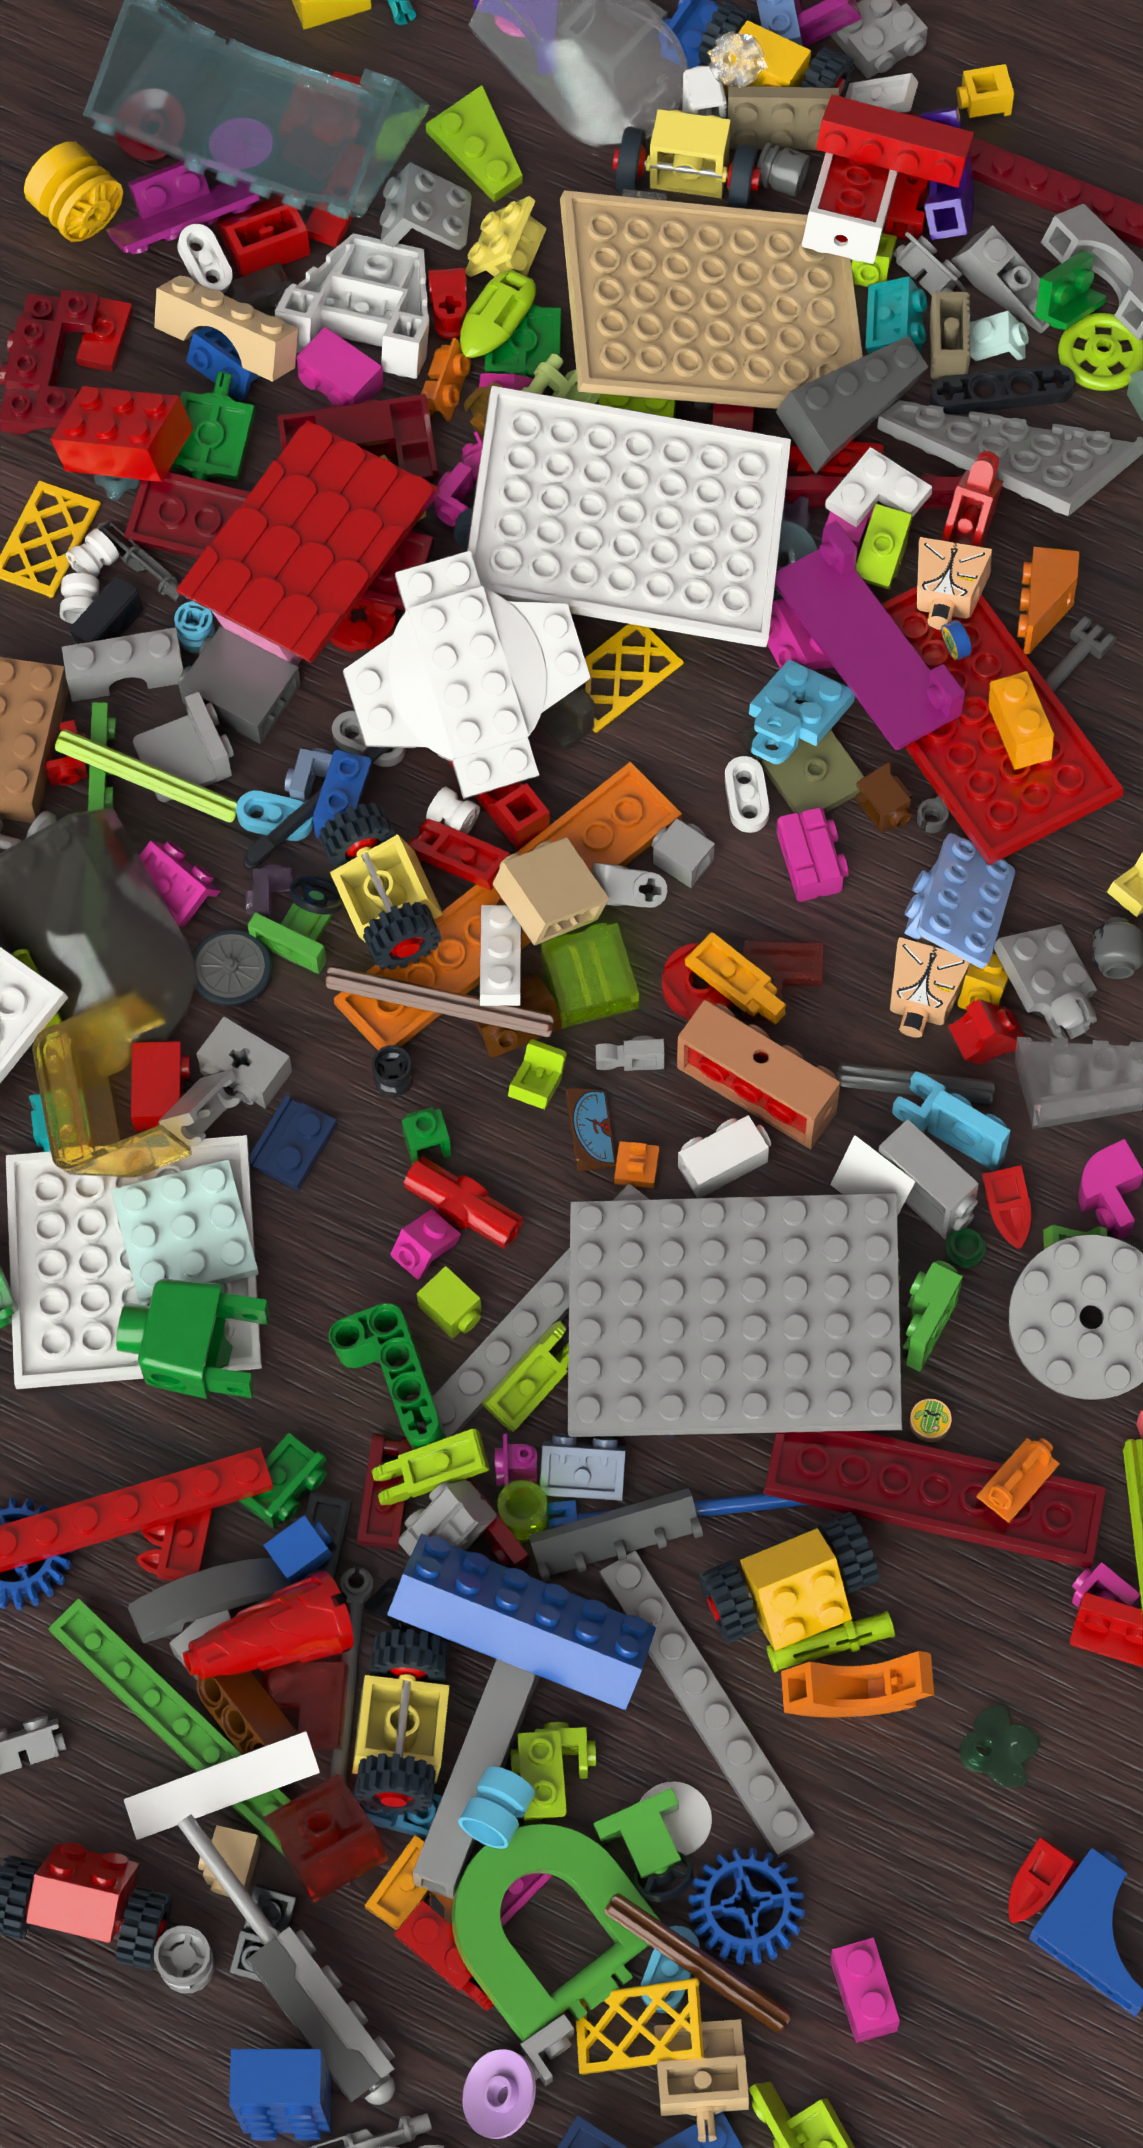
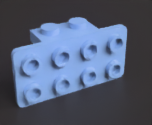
M948 834L943 841L937 862L929 872L923 870L913 885L912 891L917 894L913 896L905 910L904 915L909 917L904 933L917 941L922 936L979 968H985L990 962L1015 875L1014 867L1004 859L988 866L972 842L955 834Z

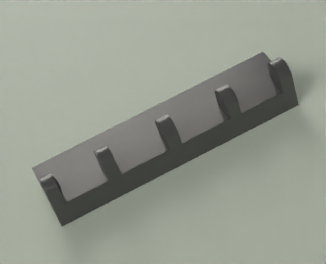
M687 1488L529 1535L542 1582L546 1583L551 1581V1575L574 1568H578L580 1573L587 1571V1564L618 1556L619 1561L627 1559L626 1553L655 1544H658L659 1549L667 1547L666 1541L692 1533L695 1538L703 1536L692 1494L690 1489Z

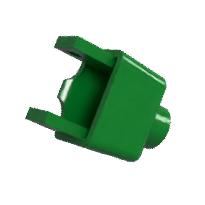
M160 1279L153 1287L149 1306L133 1303L124 1304L117 1329V1351L138 1354V1363L146 1384L152 1387L208 1399L210 1392L252 1398L255 1388L252 1373L221 1369L229 1365L233 1348L224 1335V1325L226 1318L268 1325L270 1317L268 1302L266 1299L225 1293L223 1284Z

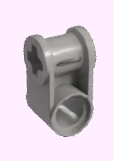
M593 863L592 874L609 898L606 905H630L651 908L660 905L666 898L667 884L659 874L645 870L628 869L625 866ZM640 885H652V893H640Z

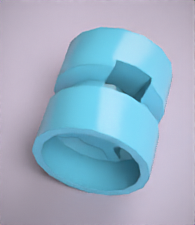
M489 1766L485 1769L476 1786L478 1790L476 1793L477 1797L470 1798L458 1823L468 1835L490 1847L503 1849L508 1847L519 1826L516 1818L523 1817L535 1795V1791L527 1781L517 1774L501 1767Z

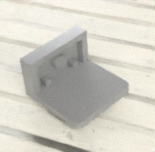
M411 162L396 178L391 177L388 180L383 191L386 202L385 209L380 217V225H382L380 242L394 247L413 228L456 250H461L466 245L472 200L468 190Z
M199 692L184 697L187 716L138 734L133 739L134 748L140 761L202 787L232 776L229 758L234 756L231 744L226 734L219 736L215 728L216 725H219L212 703L204 704ZM155 792L157 799L161 802L172 800Z

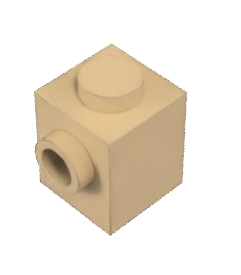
M216 1825L212 1843L247 1892H249L261 1847L259 1837L256 1834ZM200 1857L198 1869L204 1871L203 1877L207 1885H212L211 1891L229 1897Z

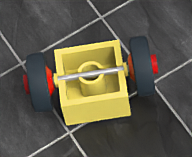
M658 109L650 144V156L647 157L645 150V130L634 127L625 128L620 148H615L613 158V170H616V191L620 194L636 195L641 177L644 175L646 168V171H650V188L722 199L724 185L727 180V188L729 190L728 206L749 209L753 190L758 191L761 169L756 168L758 149L757 146L751 144H738L734 160L728 170L731 120L722 119L715 115L702 116L684 113L679 110L667 111Z

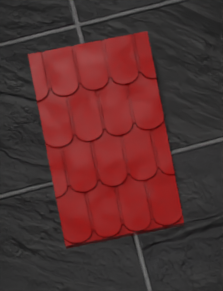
M307 420L298 429L278 459L272 462L244 503L233 513L212 544L206 547L176 591L178 594L211 610L224 629L295 666H298L301 659L312 663L439 494L440 490L422 477L413 475L394 465L389 460L380 458L357 444L347 441L329 432L324 427Z

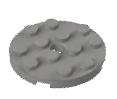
M1082 1235L1052 1244L1037 1254L1027 1264L1012 1290L1008 1325L1016 1354L1035 1379L1059 1394L1085 1400L1115 1397L1132 1390L1143 1382L1142 1252L1130 1244L1115 1238L1100 1235ZM1086 1306H1095L1101 1310L1102 1323L1096 1329H1088L1080 1322V1312Z

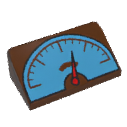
M580 1088L566 1089V1101L577 1172L616 1167L606 1091Z

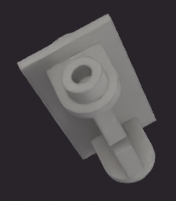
M908 231L905 233L911 242L907 246L902 244L895 250L893 255L897 258L896 263L915 280L926 270L928 273L919 281V284L931 296L934 292H953L952 290L956 285L963 292L966 290L958 280L962 273L948 259L940 263L933 256L937 252L936 248L921 235L916 240Z
M47 1715L35 1717L23 1722L24 1729L9 1734L6 1728L0 1729V1774L23 1767L18 1753L23 1750L27 1751L30 1764L60 1756L59 1752L66 1750L65 1741L62 1733L54 1735L52 1731L59 1728L58 1718L49 1721Z

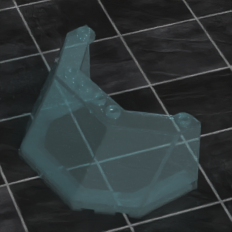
M124 0L83 116L94 122L93 129L110 136H114L115 132L166 153L184 161L183 168L194 173L204 175L205 170L217 173L216 179L234 187H237L238 181L250 185L248 191L268 199L271 193L282 196V203L295 209L303 210L304 205L325 210L334 216L348 220L349 216L362 218L430 106L399 80L365 69L360 84L363 86H359L256 50L234 39H230L227 45L225 44L226 39L215 35L216 31L194 22L166 0Z

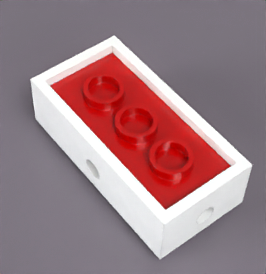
M826 152L810 206L801 247L814 249L821 253L847 257L854 261L874 264L898 171Z

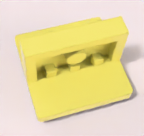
M528 196L517 202L513 201L503 209L490 212L483 219L480 226L482 232L478 242L473 245L468 253L469 263L465 270L468 276L472 277L487 271L495 277L497 274L511 269L527 276L547 229L530 216L535 204V200L532 197Z

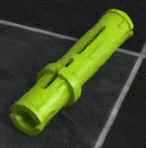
M884 1611L881 1614L852 1622V1620H849L840 1626L830 1628L777 1651H774L771 1645H767L766 1648L774 1672H777L783 1668L816 1660L850 1649L851 1653L860 1651L859 1646L889 1637L893 1638L895 1637V1632L888 1611Z

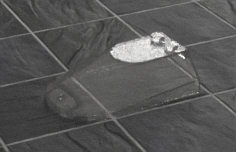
M480 0L469 23L473 34L569 135L583 143L600 147V144H621L622 135L626 127L645 130L647 139L653 134L657 110H677L682 102L683 73L688 69L685 53L675 33L644 0Z

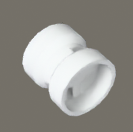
M93 529L86 535L85 544L72 547L66 553V558L77 573H85L97 577L103 565H111L119 558V553L105 534L98 529Z
M72 573L63 577L61 593L65 599L60 603L61 619L73 624L99 595L100 587L99 580L96 577L85 573Z
M444 787L432 800L426 814V819H432L468 834L478 818L480 807L470 800H458L456 792L448 787Z

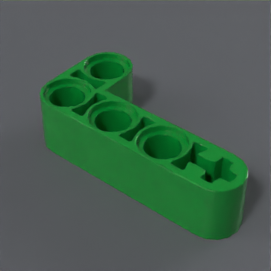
M390 1303L379 1304L336 1321L330 1328L328 1335L339 1361L348 1368H359L378 1360L380 1361L402 1430L412 1450L445 1439L446 1433L411 1330L400 1308ZM390 1325H397L390 1332H382ZM358 1339L352 1346L344 1347L348 1341ZM408 1359L402 1366L394 1367L399 1360ZM412 1394H420L413 1401H405ZM425 1421L427 1425L426 1433H421L418 1422Z

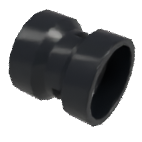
M392 1045L382 1047L375 1053L372 1058V1072L376 1089L387 1097L404 1095L413 1084L412 1062L409 1054L403 1048Z

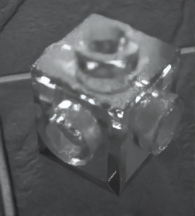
M734 31L726 33L715 41L716 47L707 52L712 61L709 63V68L713 76L719 83L723 82L724 85L738 86V88L745 87L758 79L757 73L767 68L763 59V49L757 39L750 34H735ZM732 54L736 55L735 64H733L729 57Z

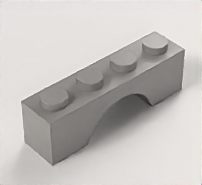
M1085 204L1055 215L1041 243L1061 263L1080 251L1094 255L1092 271L1104 278L1114 288L1119 299V308L1114 316L1138 340H1142L1143 262Z

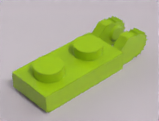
M560 1321L554 1323L543 1333L538 1343H534L481 1402L508 1431L514 1432L568 1372L566 1369L569 1361V1343L564 1346L556 1358L549 1352L566 1331V1327Z
M470 1429L398 1455V1459L375 1467L372 1470L374 1481L381 1482L403 1474L405 1483L379 1493V1502L384 1506L431 1492L443 1482L454 1483L490 1471L480 1432L477 1429Z

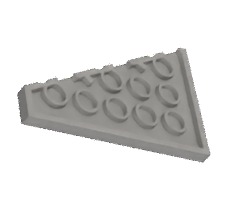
M901 400L879 416L877 429L892 435L895 439L905 441L928 454L938 456L955 464L960 469L971 470L973 463L980 453L984 451L994 452L1000 462L995 479L1003 481V487L1018 493L1023 498L1031 499L1049 507L1056 513L1070 516L1143 454L1142 437H1137L1135 442L1111 439L1110 432L1088 431L1084 428L1053 424L1052 430L1029 427L1025 419H1010L999 415L973 411L969 412V417L945 414L943 412L944 407L923 406L918 403Z

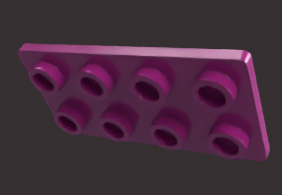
M193 156L128 182L139 217L107 229L109 237L124 253L139 254L150 249L151 243L161 239L169 241L179 238L182 230L191 224L209 226L219 220L218 217L226 213L232 212L237 214L245 212L252 208V203L259 201L261 198L259 192L244 179H232L209 188L200 161L196 156Z

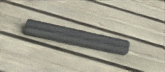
M840 1063L838 1066L837 1080L842 1087L916 1095L909 1088L910 1078L915 1071ZM920 1072L945 1086L947 1093H957L969 1102L990 1104L994 1099L995 1084L992 1080Z

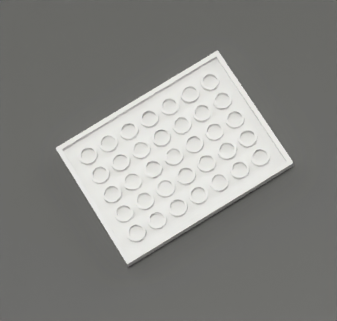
M491 386L467 551H471L480 584L484 589L494 592L506 601L568 603L571 614L766 647L769 639L791 439Z

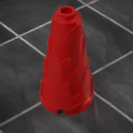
M324 1570L313 1573L298 1582L274 1592L269 1599L239 1611L234 1618L221 1623L203 1636L190 1641L188 1650L183 1652L184 1663L191 1676L197 1674L201 1680L221 1675L241 1674L255 1669L265 1671L296 1661L304 1663L351 1651L350 1648L354 1645L351 1620L346 1604L339 1605L334 1595L341 1593L334 1579Z

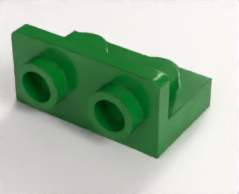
M1080 251L1040 278L1035 311L1036 318L1049 323L1054 328L1067 330L1105 304L1106 295L1090 289L1094 279V272L1092 271L1094 255Z

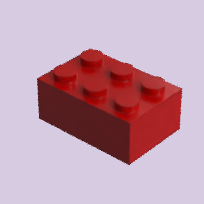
M82 386L50 439L65 471L162 482L190 436L193 427L179 396Z

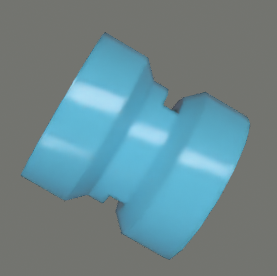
M193 601L184 603L177 609L174 622L179 644L186 651L199 653L204 640L209 636L213 637L215 634L211 610Z

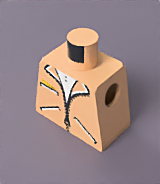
M920 537L917 609L929 612L928 624L931 627L941 630L942 625L951 622L952 616L965 619L971 617L991 573L992 549Z
M899 937L890 1010L893 1013L903 1015L899 1030L907 1036L919 1038L923 1035L926 1022L943 1025L962 990L965 976L971 963L947 950Z

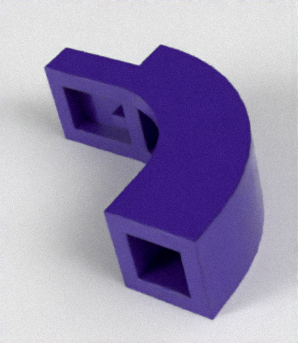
M958 106L922 112L920 118L963 129ZM970 151L958 188L930 180V193L924 206L931 240L966 235L971 228L974 210V188Z

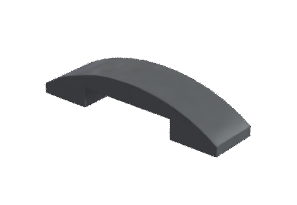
M273 1558L248 1559L208 1568L172 1581L130 1603L128 1610L142 1642L146 1643L183 1632V1626L186 1622L256 1601L260 1603L269 1599L274 1592L291 1585V1583Z

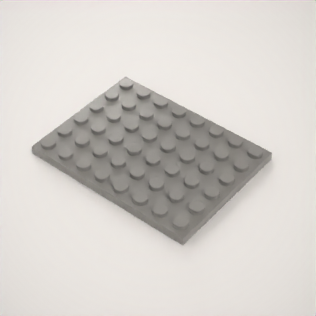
M897 1193L571 1202L568 1361L569 1437L902 1430Z

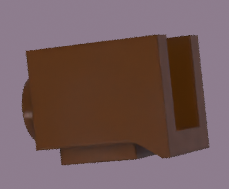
M889 762L857 781L856 786L861 793L855 796V800L881 834L892 827L899 829L911 820L913 816L910 812L912 795L896 775L893 777L890 774Z

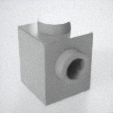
M677 818L668 829L663 827L652 842L653 864L689 888L695 885L714 861L715 843L706 838L705 833L696 825L691 823L686 825Z

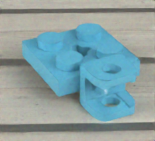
M788 660L750 703L749 715L756 718L754 730L759 732L753 739L751 752L773 764H780L788 759L798 747L799 738L817 746L853 704L855 695L849 687L792 660ZM796 700H805L807 702L797 704ZM772 744L776 745L779 749L772 751L768 750L765 746Z
M915 1071L910 1078L909 1088L925 1101L919 1107L913 1102L898 1096L893 1103V1115L902 1122L908 1119L921 1132H924L928 1126L930 1134L990 1170H998L1005 1160L1011 1130L1006 1128V1124L995 1115L982 1114L972 1108L971 1103L957 1093H947L945 1086Z

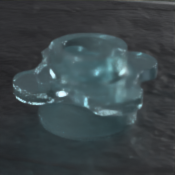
M94 475L95 483L107 491V497L111 500L120 499L123 492L129 488L134 489L139 485L138 479ZM115 478H120L118 482L113 481Z

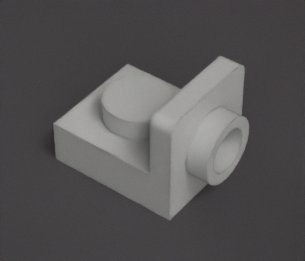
M564 2014L521 2044V2052L530 2064L535 2080L540 2078L545 2087L553 2082V2076L541 2058L547 2055L552 2060L572 2045L568 2039L574 2036V2028Z

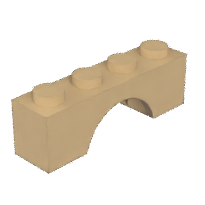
M179 275L157 288L154 328L184 341L193 336L194 332L205 326L213 327L221 331L233 343L244 369L272 382L295 368L298 328L283 322L278 317L262 313L247 303H240L231 299L218 290L202 286L189 277Z

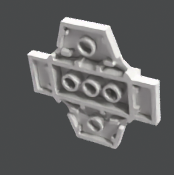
M471 551L396 572L395 578L406 612L390 638L343 670L365 746L429 748L441 758L452 761L463 799L538 777L539 773L528 740L529 735L534 730L542 712L590 679L568 603L506 601L501 596L481 586Z

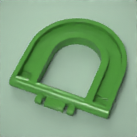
M535 1824L518 1827L507 1848L499 1849L485 1845L464 1870L458 1882L452 1904L454 1940L465 1966L523 2042L542 2030L567 2009H569L574 2016L573 2018L577 2021L584 2017L587 2011L579 2002L581 1999L592 2010L608 1998L613 1990L619 1989L611 1977L612 1975H615L622 1985L633 1978L624 1965L648 1947L649 1944L605 1914V1907L614 1894H622L660 1921L605 1849L584 1834L557 1825ZM536 1873L559 1877L572 1886L615 1942V1945L551 1995L547 1993L511 1945L503 1931L500 1919L501 1903L509 1886L523 1876Z

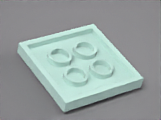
M229 1159L110 1189L139 1305L150 1303L153 1287L160 1279L225 1284L259 1275Z

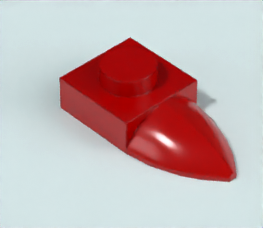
M1022 1165L982 1173L981 1177L989 1212L996 1227L1011 1245L1021 1249L1027 1239L1031 1223V1205Z
M1039 1837L1012 1884L1009 1896L1010 1922L1017 1923L1034 1916L1045 1907L1051 1898H1056L1079 1862L1046 1838Z

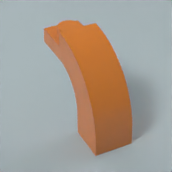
M922 1651L872 1665L833 1666L810 1661L781 1671L784 1713L801 1716L837 1718L886 1714L916 1707L917 1700L934 1695L931 1653Z

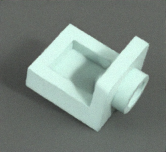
M1009 311L970 322V353L975 362L1006 352H1010L1017 360L1025 359V344H1028L1029 341L1028 332L1025 325L1019 322Z

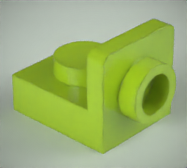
M882 233L874 264L852 260L853 284L868 287V285L887 281L897 236Z

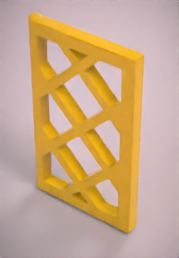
M38 481L0 555V579L53 598L70 563L66 558V554L57 557L51 542L72 534L74 539L68 551L75 545L80 546L101 502ZM43 493L56 497L57 505L41 511L37 510L36 506ZM79 505L88 508L89 510L84 520L74 524L68 509ZM62 512L68 527L47 534L41 519ZM36 522L42 536L21 544L20 537L26 526ZM46 544L52 559L31 566L25 551ZM19 554L25 569L15 573L4 570L10 557ZM56 567L57 572L50 586L37 582L34 574Z
M627 624L585 658L590 679L585 685V694L570 693L563 700L597 733L682 666L684 662L649 627ZM636 630L646 638L645 647L622 646L623 640ZM607 653L616 654L615 671L592 670L593 664ZM622 654L644 655V671H621ZM650 656H664L670 662L659 673L649 672ZM592 678L614 679L613 696L591 695ZM620 679L643 680V685L629 697L619 696ZM590 703L613 704V709L600 720H597L589 712Z
M698 1978L613 1990L610 1996L604 2000L610 2007L596 2026L587 2019V2014L580 2020H576L579 2074L582 2075L657 2065L659 2061L704 2058ZM688 1989L689 2003L680 2014L664 2001L670 1991ZM647 1995L652 2001L638 2020L622 2007L629 1997ZM581 1999L579 2002L586 2010V2003ZM659 2006L675 2019L661 2040L645 2027ZM616 2013H619L633 2026L618 2046L602 2033ZM683 2026L691 2033L692 2049L673 2052L667 2046ZM639 2033L643 2034L656 2046L650 2055L630 2057L625 2053ZM598 2038L613 2053L607 2061L590 2063L589 2049Z

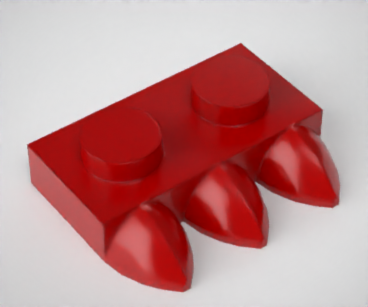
M214 1508L143 1529L142 1534L152 1544L161 1547V1549H153L141 1553L136 1557V1561L143 1569L155 1574L158 1579L175 1581L202 1571Z

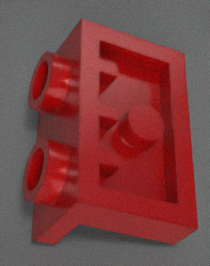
M1084 1592L1069 1643L1071 1646L1143 1668L1142 1609Z

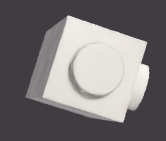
M749 1115L740 1120L733 1118L722 1123L717 1128L716 1133L704 1139L702 1137L693 1138L684 1144L681 1151L678 1152V1168L696 1197L702 1198L768 1163L771 1141L765 1129L761 1125L755 1126Z

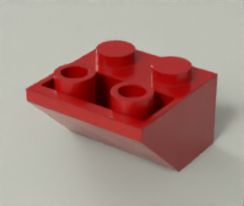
M283 194L254 204L252 208L245 212L230 213L219 217V220L215 223L242 280L310 255L308 230L294 202Z

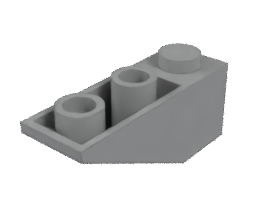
M993 225L974 235L951 259L975 288L1036 331L1042 333L1049 326V323L1035 317L1040 278Z

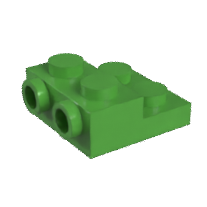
M939 1260L932 1263L927 1274L922 1271L919 1272L911 1287L910 1294L912 1296L907 1305L908 1308L912 1309L910 1325L906 1332L908 1338L903 1349L908 1351L906 1365L919 1372L924 1367L957 1305L963 1276L957 1274L958 1272L953 1266Z

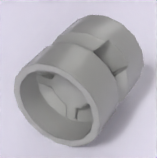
M176 1926L167 1930L159 1937L154 1948V1961L163 1981L170 1989L179 1993H194L202 1990L211 1981L215 1972V1958L206 1937L199 1930L190 1926Z

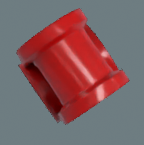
M465 267L428 270L430 302L433 304L436 333L446 340L459 339L467 313L466 300H468Z

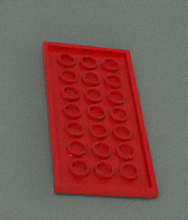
M917 586L881 604L927 667L932 670L944 664L965 692L960 717L905 746V749L988 866L1123 796L1124 788L1026 654H1023V650L982 594L971 617L965 619L952 616L951 621L957 620L965 628L972 648L970 656L955 661L947 650L941 630L935 629L928 624L929 612L917 609ZM1027 671L1054 733L1052 759L1015 770L989 709L990 682Z

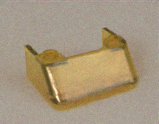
M136 992L42 1030L33 1042L32 1052L52 1160L57 1167L67 1174L133 1178L192 1155L191 1147L163 1125L156 1126L122 1141L120 1140L108 1076L123 1070L132 1059L131 1037L166 1023L165 1016Z

